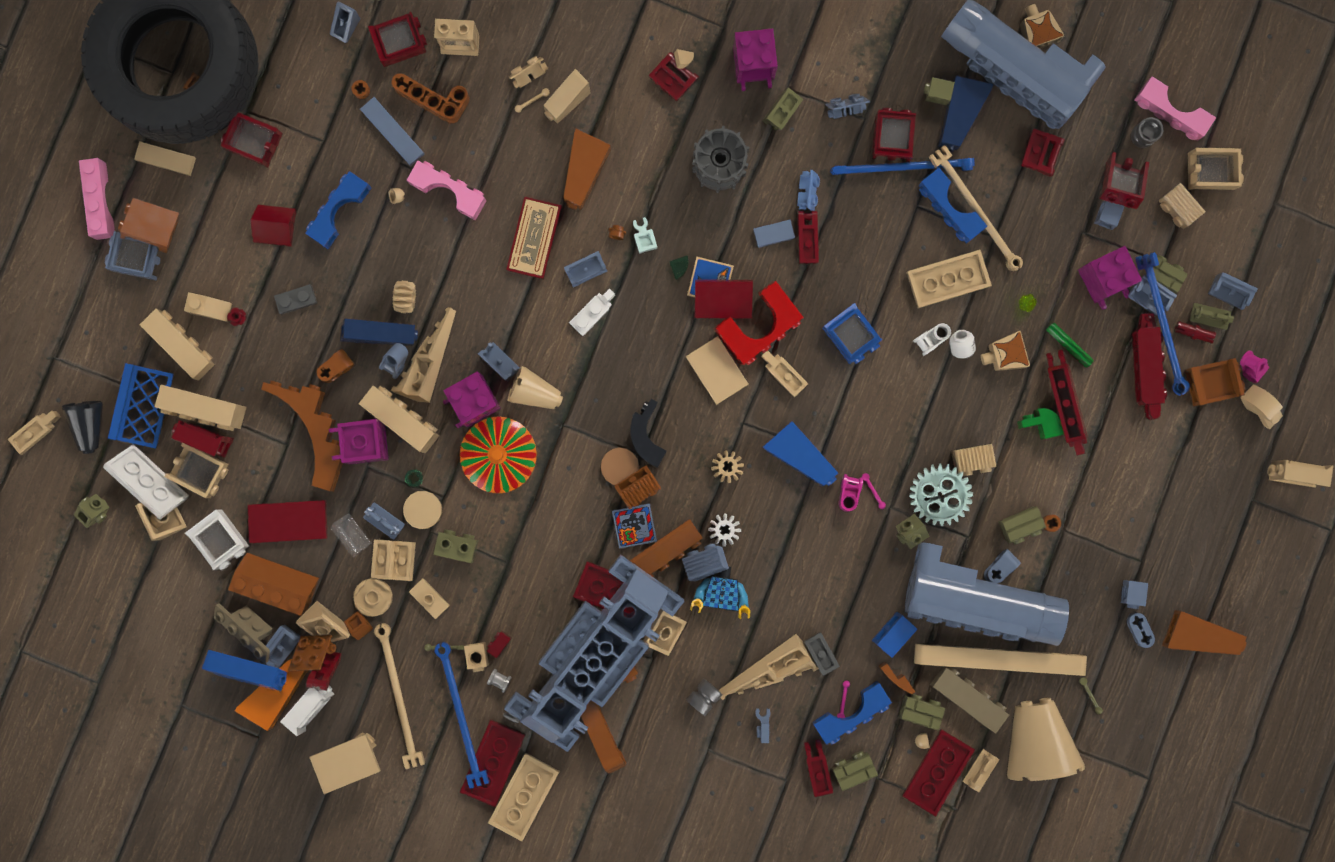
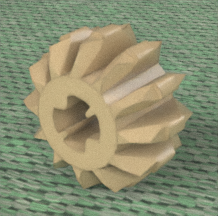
M403 280L396 282L392 297L393 308L396 312L412 313L415 308L416 290L413 282Z
M727 450L724 451L725 458L718 453L717 457L720 461L716 459L712 461L718 464V466L711 467V470L719 471L714 474V477L716 478L721 474L720 482H723L725 477H727V482L731 483L730 476L737 481L738 477L735 473L743 474V471L737 469L738 467H744L743 463L737 464L741 457L733 459L735 452H732L731 456L728 457ZM724 462H727V464L730 462L733 465L731 466V472L723 470Z

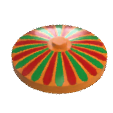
M491 417L476 423L467 432L461 444L460 462L464 474L472 484L487 492L506 493L519 488L530 478L536 466L537 449L532 435L522 424L510 418Z

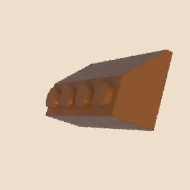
M689 519L629 561L654 577L653 572L658 569L660 572L670 566L669 561L674 558L677 561L686 555L684 553L686 549L690 547L693 550L702 544L700 542L702 536Z
M246 553L234 572L228 590L302 616L309 609L320 578Z

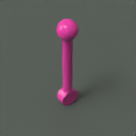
M867 473L863 474V481H866L879 503V508L884 509L886 504L881 501L871 484L870 476Z
M849 681L843 682L844 689L840 713L837 714L838 718H845L843 713L847 689L850 686Z

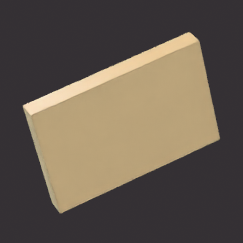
M718 336L686 356L716 405L749 385Z
M367 734L310 756L323 794L381 771Z

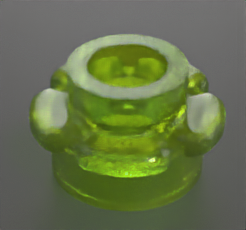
M1033 294L1023 295L1020 298L1019 308L1021 310L1030 312L1035 308L1037 300Z

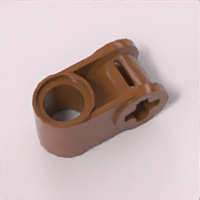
M341 349L319 366L317 376L325 383H332L348 372L355 363ZM325 370L330 371L328 378L325 376Z

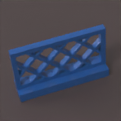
M125 363L108 439L157 448L165 414L159 413L157 410L159 408H156L150 399L159 393L160 389L154 379L161 375L167 376L168 381L165 386L171 387L174 374ZM138 370L146 372L150 379L140 384L137 380ZM152 381L157 391L148 396L143 386ZM140 388L145 398L136 403L132 395L134 391ZM148 400L153 409L143 414L138 405ZM136 407L141 417L131 421L128 417V412ZM155 411L159 416V420L151 426L146 416ZM144 419L149 428L139 433L134 423ZM132 426L137 435L131 439L123 438L124 429ZM151 430L155 436L153 444L145 442L141 435Z

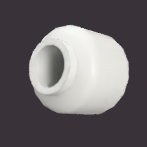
M958 330L951 335L950 349L953 356L962 359L974 354L976 346L972 333L966 330Z

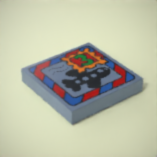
M650 504L632 507V509L624 508L612 511L619 549L657 541Z

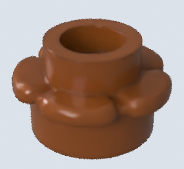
M613 225L612 228L608 229L609 237L614 240H623L624 235L627 234L626 231H623L624 227L619 225Z

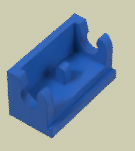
M896 612L872 641L893 658L917 631V628L903 615Z

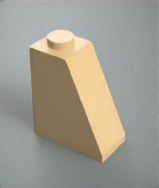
M575 69L543 105L545 116L550 121L554 120L558 124L591 93L589 82Z

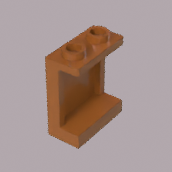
M133 198L131 204L127 203L125 207V220H121L118 226L120 238L125 239L127 236L157 246L160 252L167 254L179 221V213Z
M1236 358L1185 369L1187 381L1190 384L1193 406L1245 395V384L1240 377L1241 367Z

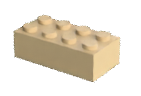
M160 385L155 407L161 409L160 413L176 417L179 415V418L197 421L198 418V423L215 426L217 423V428L234 431V428L241 429L246 411L245 406Z
M372 386L359 405L419 452L426 453L440 436L436 433L438 429L428 422L423 423L421 421L423 417L415 411H408L406 409L408 406L400 399L391 398L393 394L386 388Z

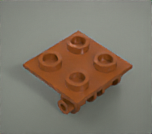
M332 635L301 636L288 671L320 670L326 653L332 654L336 651V645L331 642Z

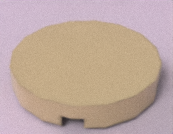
M417 491L406 499L403 507L404 517L412 527L428 529L440 520L442 504L433 493Z
M370 578L362 581L356 587L353 597L354 604L360 613L366 616H378L384 614L390 608L393 594L390 586L385 581Z

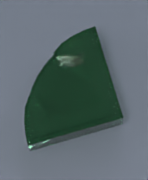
M687 255L669 261L675 280L681 278L687 271Z

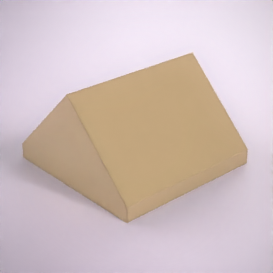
M142 503L135 505L152 541L162 540L187 527L177 507L159 520Z
M318 601L296 622L297 625L312 636L332 635L331 642L343 640L350 636L345 623Z
M660 608L658 617L651 625V630L659 634V638L654 642L645 636L643 641L649 644L650 648L669 656L687 622L675 615L672 617Z

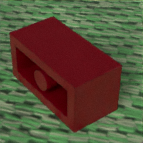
M504 631L498 632L494 637L495 641L490 642L487 646V652L495 658L500 655L512 639Z

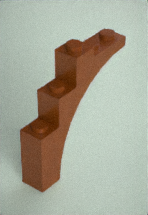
M270 381V384L263 382L261 390L276 395L289 404L308 429L315 454V471L311 486L334 491L343 463H341V459L332 460V456L341 455L339 441L332 439V442H330L332 433H329V429L335 427L336 420L331 419V414L324 412L318 415L325 393L320 391L321 387L309 384V387L302 386L301 393H299L300 389L289 386L288 389L281 388V383Z

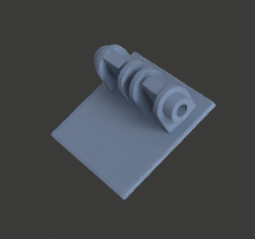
M852 94L848 96L849 99H831L830 103H826L825 106L831 109L828 110V117L835 119L845 117L846 108H848L849 115H852V112L853 114L863 113V110H866V103H870V100L860 96V94Z

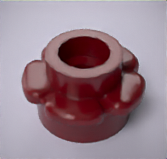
M236 307L231 309L227 319L233 326L243 325L246 321V313L243 309Z

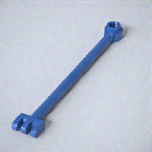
M974 158L948 160L952 167H961V171L973 170V166H975ZM931 161L835 166L830 169V173L832 175L933 169L935 166ZM940 164L936 168H943V166Z
M1155 252L1150 253V256L1146 254L1143 255V258L1142 256H1137L1138 270L1145 269L1175 378L1172 386L1173 392L1177 395H1184L1190 390V384L1182 377L1153 267L1159 265L1157 254Z
M442 642V645L440 643L436 645L435 654L440 657L444 667L472 773L466 775L471 789L474 788L473 779H475L477 786L482 785L481 777H483L484 784H488L489 779L486 769L479 771L449 659L451 647L448 643ZM440 647L445 648L444 654L439 652Z

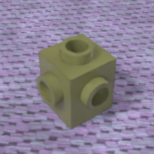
M95 494L90 498L85 497L79 503L74 516L86 528H89L96 522L98 524L103 522L107 518L106 514L110 507L104 499Z
M915 514L895 526L899 533L896 535L902 545L906 543L910 549L930 537L925 525Z

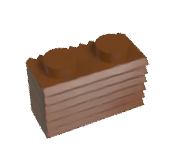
M647 465L614 486L629 509L640 505L642 501L648 499L649 496L655 495L658 490H661L659 483Z

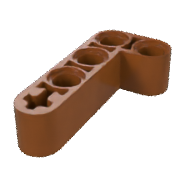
M396 74L392 78V86L399 95L450 124L456 123L460 119L470 101L468 92L463 86H455L448 97L444 98L404 74ZM399 83H401V84L405 83V85L407 86V88L404 87L403 85L398 86V84H399ZM416 91H422L420 97H414ZM459 93L465 94L462 100L456 99ZM438 100L437 106H430L431 101ZM448 110H455L454 115L446 116Z
M590 700L581 718L584 725L588 726L587 732L604 770L610 774L626 766L627 763L616 745L600 706Z

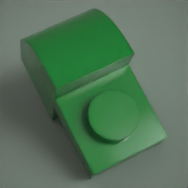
M1046 408L1034 410L1035 417L1034 414L1022 416L1023 420L1017 421L1019 429L1037 425L1041 440L1064 435L1059 416Z

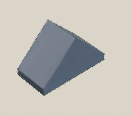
M338 1L330 35L347 43L360 21L356 10Z

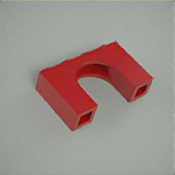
M776 281L771 282L758 293L773 315V325L767 335L759 339H752L741 331L731 317H727L713 328L741 365H750L757 359L755 356L758 353L768 351L772 347L770 344L773 341L777 340L778 342L786 336L785 332L790 328L793 330L801 324L800 320L804 318Z

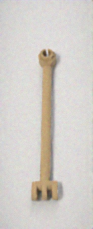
M945 145L942 146L941 150L944 155L940 150H937L935 155L938 159L931 154L929 156L930 161L935 168L940 164L943 166L972 210L986 223V230L1006 257V267L1011 271L1020 269L1023 265L1021 257L1014 255L947 160L953 155ZM1014 259L1018 261L1017 266L1013 264Z
M382 623V626L381 624L376 626L374 633L382 643L408 754L403 755L402 759L405 769H409V760H411L413 767H417V758L420 765H425L423 752L415 751L389 643L391 628L388 624ZM380 628H383L385 630L384 635H381L379 633Z

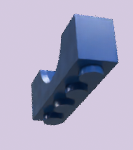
M938 168L918 185L920 187L919 191L925 198L928 197L934 210L944 216L945 223L949 227L952 226L958 239L967 244L982 232L987 225L976 212L961 213L950 205L947 192L951 181Z
M350 171L342 176L338 188L330 193L326 205L320 207L317 212L318 216L306 228L305 234L326 249L330 248L339 235L334 225L337 210L346 203H362L371 190V186Z
M878 681L861 691V705L853 715L838 718L827 712L812 722L826 745L828 743L831 745L841 739L839 736L844 733H852L861 722L863 724L873 719L872 715L878 711L883 713L889 709V704L892 702Z

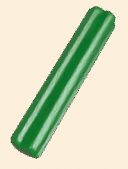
M1055 323L1049 325L1046 329L1047 332L1084 367L1087 368L1093 363L1094 360Z

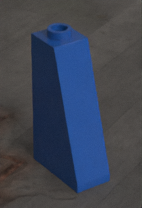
M793 421L762 447L771 455L821 486L826 484L830 486L837 480L835 476L838 472Z
M208 650L202 666L203 670L224 678L278 691L282 690L286 682V671Z

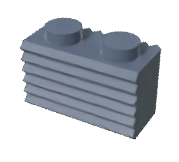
M710 544L704 547V551L698 552L696 550L687 553L688 557L683 558L682 561L689 581H698L729 569L721 546Z

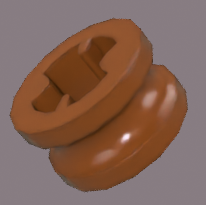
M357 80L352 85V92L358 99H365L370 94V88L365 81ZM360 86H363L365 92L362 91V94H359L356 90Z
M1046 515L1043 518L1046 531L1055 532L1061 527V520L1058 516ZM1052 518L1055 519L1053 522H1056V526L1049 528L1050 524H1047V521L1052 520Z

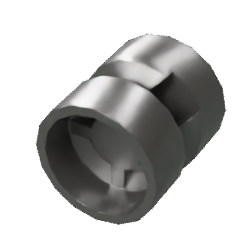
M1153 117L1142 120L1131 132L1133 144L1140 148L1151 146L1163 134L1162 123Z
M703 679L697 687L698 692L693 691L686 700L697 711L706 716L712 709L711 703H716L722 697V693L707 680Z

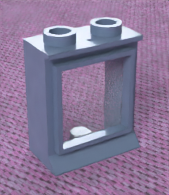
M114 231L113 236L109 240L110 250L109 254L105 257V268L113 272L156 281L157 277L152 275L154 265L160 264V258L157 257L159 247L127 236L125 239L120 238V233Z

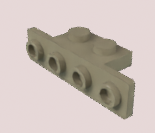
M220 603L216 604L214 610L215 620L221 623L231 635H234L244 647H247L257 659H260L264 664L267 663L270 650L260 640L272 634V628L247 605L230 614Z

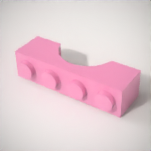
M1152 76L1146 81L1135 98L1138 105L1143 109L1152 111L1157 118L1169 122L1172 128L1183 131L1189 139L1199 141L1203 138L1216 117L1201 107L1188 113L1176 110L1168 100V86Z
M99 158L79 160L88 236L96 240L110 238L113 236L115 229L114 221L108 210L105 198V186L108 182L106 163Z
M417 161L407 178V182L424 193L437 187L450 189L456 195L457 210L473 220L477 219L486 203V199L483 197L484 194L475 188L472 191L467 188V184L463 181L450 179L451 175L441 170L438 172L433 169L434 166L426 161L423 163Z

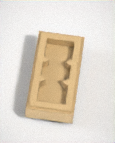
M424 578L409 591L435 619L450 606Z

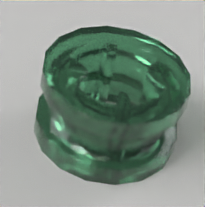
M409 470L405 475V481L409 486H420L423 482V474L418 470ZM413 473H417L416 476L419 477V481H415V484L409 479Z

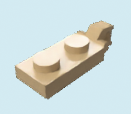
M766 351L761 356L768 363L765 366L768 372L793 397L798 395L808 385L783 357H780L778 354L774 357L769 351Z
M53 410L47 415L45 413L37 415L12 435L8 441L20 455H23L55 427L53 423L61 418L57 411Z

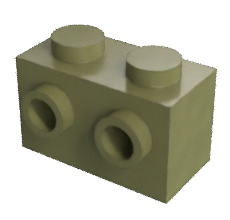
M447 529L444 532L438 533L434 555L474 563L479 541L474 539V535L463 533V537L455 535L456 531Z

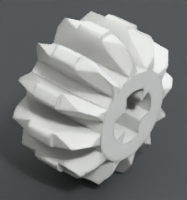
M723 514V520L717 515L718 523L713 520L710 521L711 524L715 525V528H708V531H715L714 534L710 535V538L718 537L715 544H718L723 539L722 546H726V540L728 539L730 545H732L731 537L739 539L734 532H741V529H735L734 526L740 523L739 521L731 523L734 520V516H731L729 521H727V514ZM728 525L729 534H720V526Z

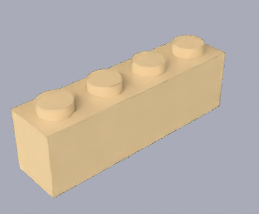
M155 309L140 326L193 379L199 381L215 365L211 361L213 357L205 350L202 352L198 348L199 343L193 337L188 338L184 334L186 330L180 324H175L171 320L173 317L166 310Z

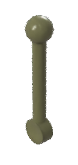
M426 644L424 649L430 651L435 649L436 646ZM465 645L450 646L451 649L465 650Z
M1081 677L1079 683L1084 686L1096 708V714H1102L1103 710L1098 706L1087 685V679Z

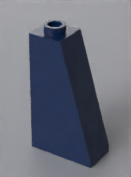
M959 76L954 78L953 82L955 83L952 97L947 105L938 147L945 145L950 152L958 150L991 92L993 84Z
M344 319L341 324L340 342L387 345L400 343L403 346H412L414 342H417L418 330H415V325Z

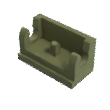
M788 87L783 90L762 122L771 124L774 130H782L803 101V98Z

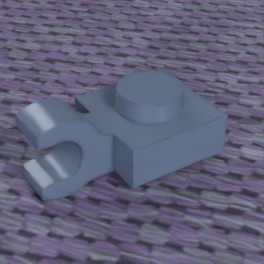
M756 708L755 714L760 720V726H757V738H760L761 743H769L770 709L766 708V715L761 716L759 708Z

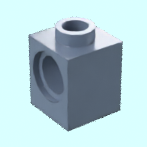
M1104 200L1100 205L1094 224L1113 230L1118 226L1124 206Z
M1123 580L1121 603H1125L1127 608L1139 609V606H1146L1148 583Z

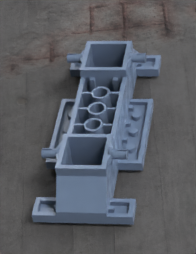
M621 554L610 567L609 573L621 580L623 584L610 600L605 598V596L601 599L599 604L604 606L602 611L587 601L581 605L539 661V665L553 674L539 694L532 690L528 697L533 699L531 702L515 692L504 706V710L518 718L525 726L567 752L579 738V734L572 729L576 728L582 734H585V731L588 729V726L579 720L590 700L603 707L649 648V644L641 640V638L647 636L654 642L659 638L660 635L651 630V625L658 617L660 608L673 617L684 603L682 597ZM626 607H632L634 611L631 613H626L624 609ZM560 698L564 702L558 704L554 700Z

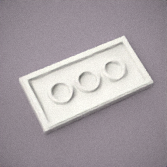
M134 444L106 462L103 466L107 472L159 520L189 497L175 482L165 478V473Z

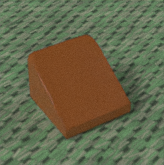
M359 611L344 621L350 634L357 640H360L373 629L368 620Z

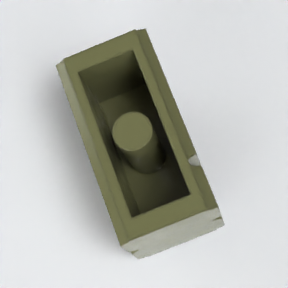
M1157 255L1159 265L1153 267L1157 282L1177 294L1188 274L1183 271V267L1177 264L1171 265L1166 262L1167 259L1165 257ZM1142 269L1141 277L1146 274L1145 269Z
M1037 506L998 521L1007 543L1013 542L1014 545L1025 541L1024 537L1028 535L1034 537L1041 534L1042 529L1046 528Z
M917 694L905 695L899 718L939 730L945 708L940 706L941 702L933 699L927 702L923 701L922 696Z
M859 751L852 755L853 758L847 761L844 758L834 763L835 766L832 767V770L842 791L878 776L867 752Z

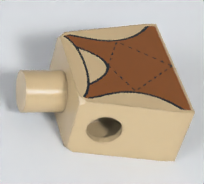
M1036 4L1025 8L1028 18H1025L1020 24L1021 33L1024 38L1039 49L1061 41L1064 34L1049 10L1039 13Z
M1021 331L989 345L990 352L981 354L982 364L988 365L993 363L995 371L1023 369L1030 366Z

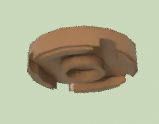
M625 448L610 450L605 454L601 463L602 475L613 485L618 484L639 470L638 459L633 452Z

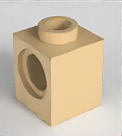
M486 642L464 646L467 669H473V672L483 671L484 667L489 665ZM474 652L481 655V662L473 661L472 654Z

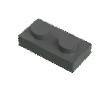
M311 284L274 296L279 314L281 315L317 304Z
M821 632L804 641L822 676L840 667Z

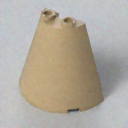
M1051 698L1039 699L1040 703L1033 704L1032 701L1020 702L1021 705L1015 706L1007 771L1008 779L1022 781V777H1025L1030 781L1050 780L1077 774V769L1079 771L1085 769V764L1054 700H1051Z

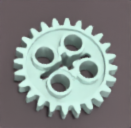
M939 463L938 469L931 465V471L924 468V475L918 472L919 480L913 479V483L916 486L910 487V490L914 491L909 495L910 498H914L911 501V505H917L914 508V512L920 511L919 518L926 516V523L932 519L933 525L937 521H940L941 526H943L944 521L951 525V519L958 522V515L965 517L963 510L969 511V507L966 504H972V500L968 498L973 496V492L968 491L972 488V485H966L969 479L968 477L962 479L963 471L957 474V467L951 471L949 470V464H947L945 469L942 468L941 463ZM944 480H951L953 485L945 487L942 482ZM932 485L934 490L926 492L924 486ZM938 492L944 494V498H941ZM956 498L959 502L956 505H952L948 500ZM932 503L939 504L940 508L937 510H933L929 507V505Z

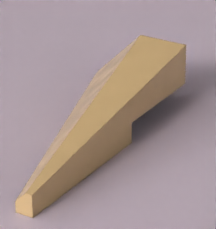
M452 308L445 309L446 314L441 322L437 321L434 325L436 330L431 337H426L411 359L412 364L407 372L403 371L400 375L402 380L397 387H392V392L417 402L430 403L455 317V310Z
M795 634L719 689L722 693L721 699L724 700L726 699L725 696L736 692L738 695L743 694V690L754 687L756 690L784 681L785 677L793 674L800 676L803 671L809 669L816 671L818 667L805 643Z

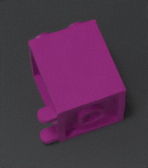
M773 28L735 32L733 53L737 83H741V90L746 91V82L767 80L768 89L772 88L771 80L775 79L778 67Z
M1126 246L1078 269L1094 304L1098 302L1102 310L1107 308L1103 299L1122 291L1127 299L1129 298L1128 287L1142 281Z
M478 371L443 390L448 398L443 401V404L447 405L450 403L460 420L456 424L457 429L462 426L470 427L501 409L485 378Z
M373 419L337 424L338 428L329 429V433L338 432L341 454L332 456V460L341 459V463L345 464L389 460L386 427L380 420Z

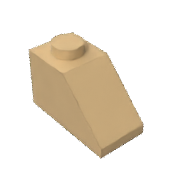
M188 292L184 311L193 315L228 322L227 315L231 311L232 303Z

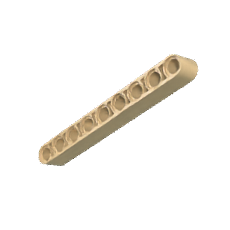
M915 644L914 664L1086 676L1087 656Z

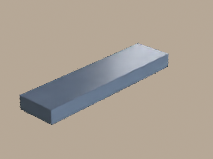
M375 97L360 108L363 114L410 166L424 155V152Z

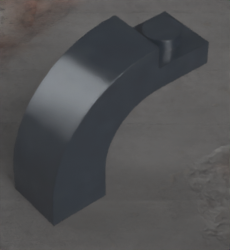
M651 399L650 402L645 401L641 409L642 415L637 412L634 413L631 421V439L641 458L658 468L667 451L655 445L647 435L648 421L658 405L657 401Z

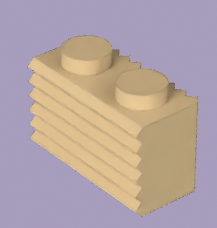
M1181 183L1159 200L1162 210L1166 213L1169 212L1173 217L1175 225L1182 229L1190 226L1206 212Z
M992 444L951 451L954 468L957 467L956 473L963 471V476L973 475L972 471L980 470V473L991 472V468L996 467Z

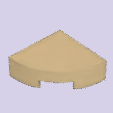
M677 49L674 53L677 68L683 69L688 66L694 58V52Z

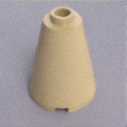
M523 366L519 368L507 401L511 403L555 409L556 406L559 407L563 399L558 389Z

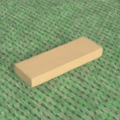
M139 141L134 160L191 176L196 158Z

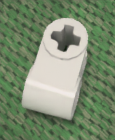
M938 324L914 339L913 342L918 344L923 351L922 355L925 356L950 337L951 329L947 324ZM938 328L945 330L946 335L944 338H940L937 335Z

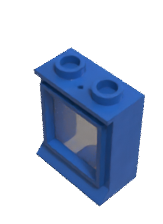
M855 303L822 328L849 365L852 362H855V364L859 363L865 358L864 353L868 350L872 353L880 347L878 343L882 341V338L879 337Z

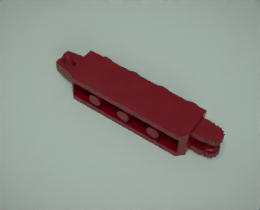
M1154 313L1141 314L1139 329L1132 333L1136 402L1140 406L1144 405L1145 415L1148 420L1158 419L1161 416V404H1164L1167 399V391L1164 389L1166 372L1163 370L1162 363L1164 362L1165 355L1161 347L1163 334L1160 332V327H1156Z
M1063 349L1058 350V357L1061 365L1058 366L1054 365L1051 352L1047 353L1048 374L1066 442L1069 443L1070 447L1074 446L1077 456L1086 454L1083 444L1087 443L1088 436L1069 364L1066 363Z

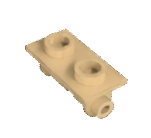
M535 56L527 61L528 65L523 68L518 66L511 71L512 74L508 77L515 79L512 83L516 89L518 87L522 88L531 82L528 76L530 73L534 79L546 73L548 67L545 62L541 64V61L544 60L542 57L537 58Z
M982 749L962 782L975 791L980 792L1000 759Z

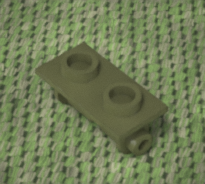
M1193 303L1190 322L1227 330L1228 324L1233 322L1234 316H1231V311Z

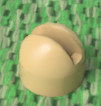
M392 188L389 190V199L392 204L400 203L404 200L405 193L402 189Z
M927 733L917 735L915 739L917 747L921 749L930 748Z

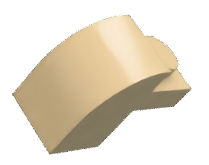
M1254 384L1245 392L1244 396L1240 397L1246 409L1257 414L1263 426L1271 429L1283 416L1280 411L1283 407L1279 401L1269 392Z

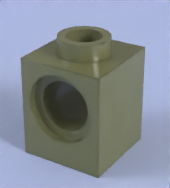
M932 77L930 82L925 84L923 93L926 94L925 101L948 105L951 101L955 82Z

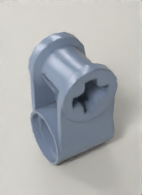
M395 343L383 356L379 369H384L396 379L405 367L404 364L408 355L406 347L400 343Z
M1005 549L986 568L984 578L989 582L1000 583L1021 562L1008 549ZM993 571H997V573H996V577H997V578H992V576H993V573H992V572H993Z

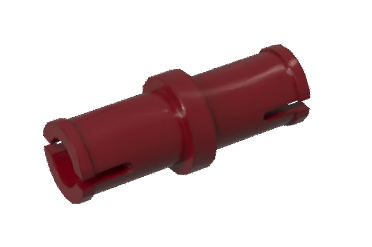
M1181 321L1176 323L1178 326H1175L1174 329L1175 333L1190 336V339H1199L1210 344L1214 342L1212 339L1216 337V332L1200 328L1199 325L1193 326Z

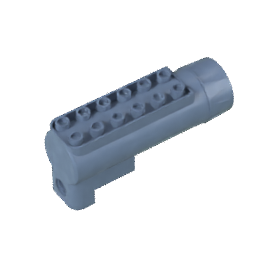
M967 0L941 36L957 51L970 58L966 64L973 72L981 74L988 83L996 85L1003 94L1011 96L1018 105L1026 107L1033 116L1041 118L1052 129H1059L1067 122L1106 68L1105 64L1093 54L1082 65L1054 43L1046 52H1043L974 0Z
M930 543L918 544L914 567L906 593L905 613H908L907 617L913 619L925 617L927 622L935 624L946 622L945 626L952 628L964 626L965 631L976 633L981 630L984 631L983 635L992 637L1003 635L1002 639L1009 641H1019V638H1024L1032 642L1038 641L1055 646L1061 643L1069 618V602L1067 599L976 579L978 570L940 562L943 546Z

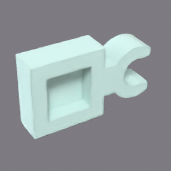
M645 217L643 218V226H638L636 220L633 221L634 228L639 231V233L634 234L639 254L657 249L653 230L646 229L648 221Z

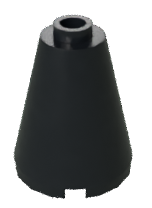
M84 401L77 404L69 403L62 405V411L78 451H83V454L94 453L95 449L99 448L103 410L102 401Z

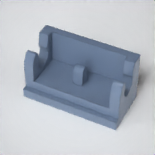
M599 251L564 267L573 288L607 272Z
M1222 272L1216 275L1208 294L1244 310L1246 306L1250 305L1258 288Z
M1147 274L1141 277L1142 281L1133 285L1128 297L1158 317ZM1157 282L1164 310L1168 311L1177 295Z
M494 342L488 343L487 348L478 353L507 382L520 368Z
M286 625L280 626L266 645L270 650L269 660L266 664L280 668L299 642L301 636Z

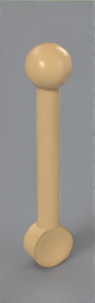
M545 88L542 90V93L522 105H516L515 111L519 113L522 111V108L539 98L549 96V90Z

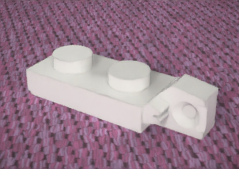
M609 289L603 296L600 293L597 296L595 295L569 324L584 336L609 311V308L612 306L609 301L615 296V293Z

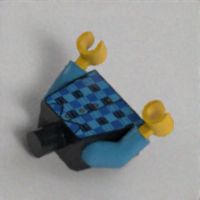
M732 567L719 572V576L711 575L710 578L703 580L696 589L694 600L690 606L691 611L693 606H698V613H700L704 606L739 611V619H741L742 613H746L748 619L750 618L748 595L743 584L739 583L738 579L730 578Z

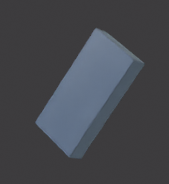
M791 220L753 229L758 248L795 239Z

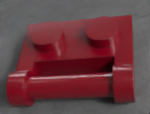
M672 52L668 53L649 74V78L676 102L699 79L696 73L693 74L686 67L678 69ZM671 64L688 80L684 82L667 65Z
M1033 129L1020 166L1041 172L1046 176H1053L1055 172L1054 166L1065 140L1061 137ZM1049 142L1054 145L1047 166H1044L1042 163Z

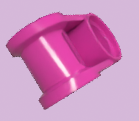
M1250 350L1243 355L1240 361L1243 376L1253 383H1258L1269 369L1267 359L1255 356Z
M847 474L843 475L838 502L839 508L842 511L850 512L857 507L863 485L862 477L857 479L848 477ZM845 498L852 500L853 505L851 508L844 506L843 501Z

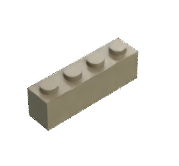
M943 666L930 685L996 734L1009 717V714L1005 712L1007 708L998 701L994 704L989 700L991 698L989 694L983 690L978 692L974 689L975 684L967 678L964 681L959 678L958 675L960 673L954 668L949 667L947 669Z

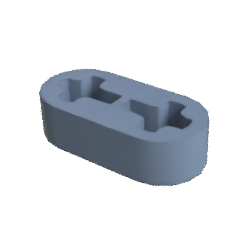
M1136 612L1129 614L1127 625L1135 642L1140 647H1151L1155 642V637L1146 617ZM1134 617L1141 619V621L1138 622L1140 629L1138 625L1132 623L1135 621ZM1141 632L1145 636H1149L1147 643L1141 642V639H1143Z

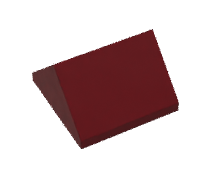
M257 205L250 219L253 242L292 247L296 209Z

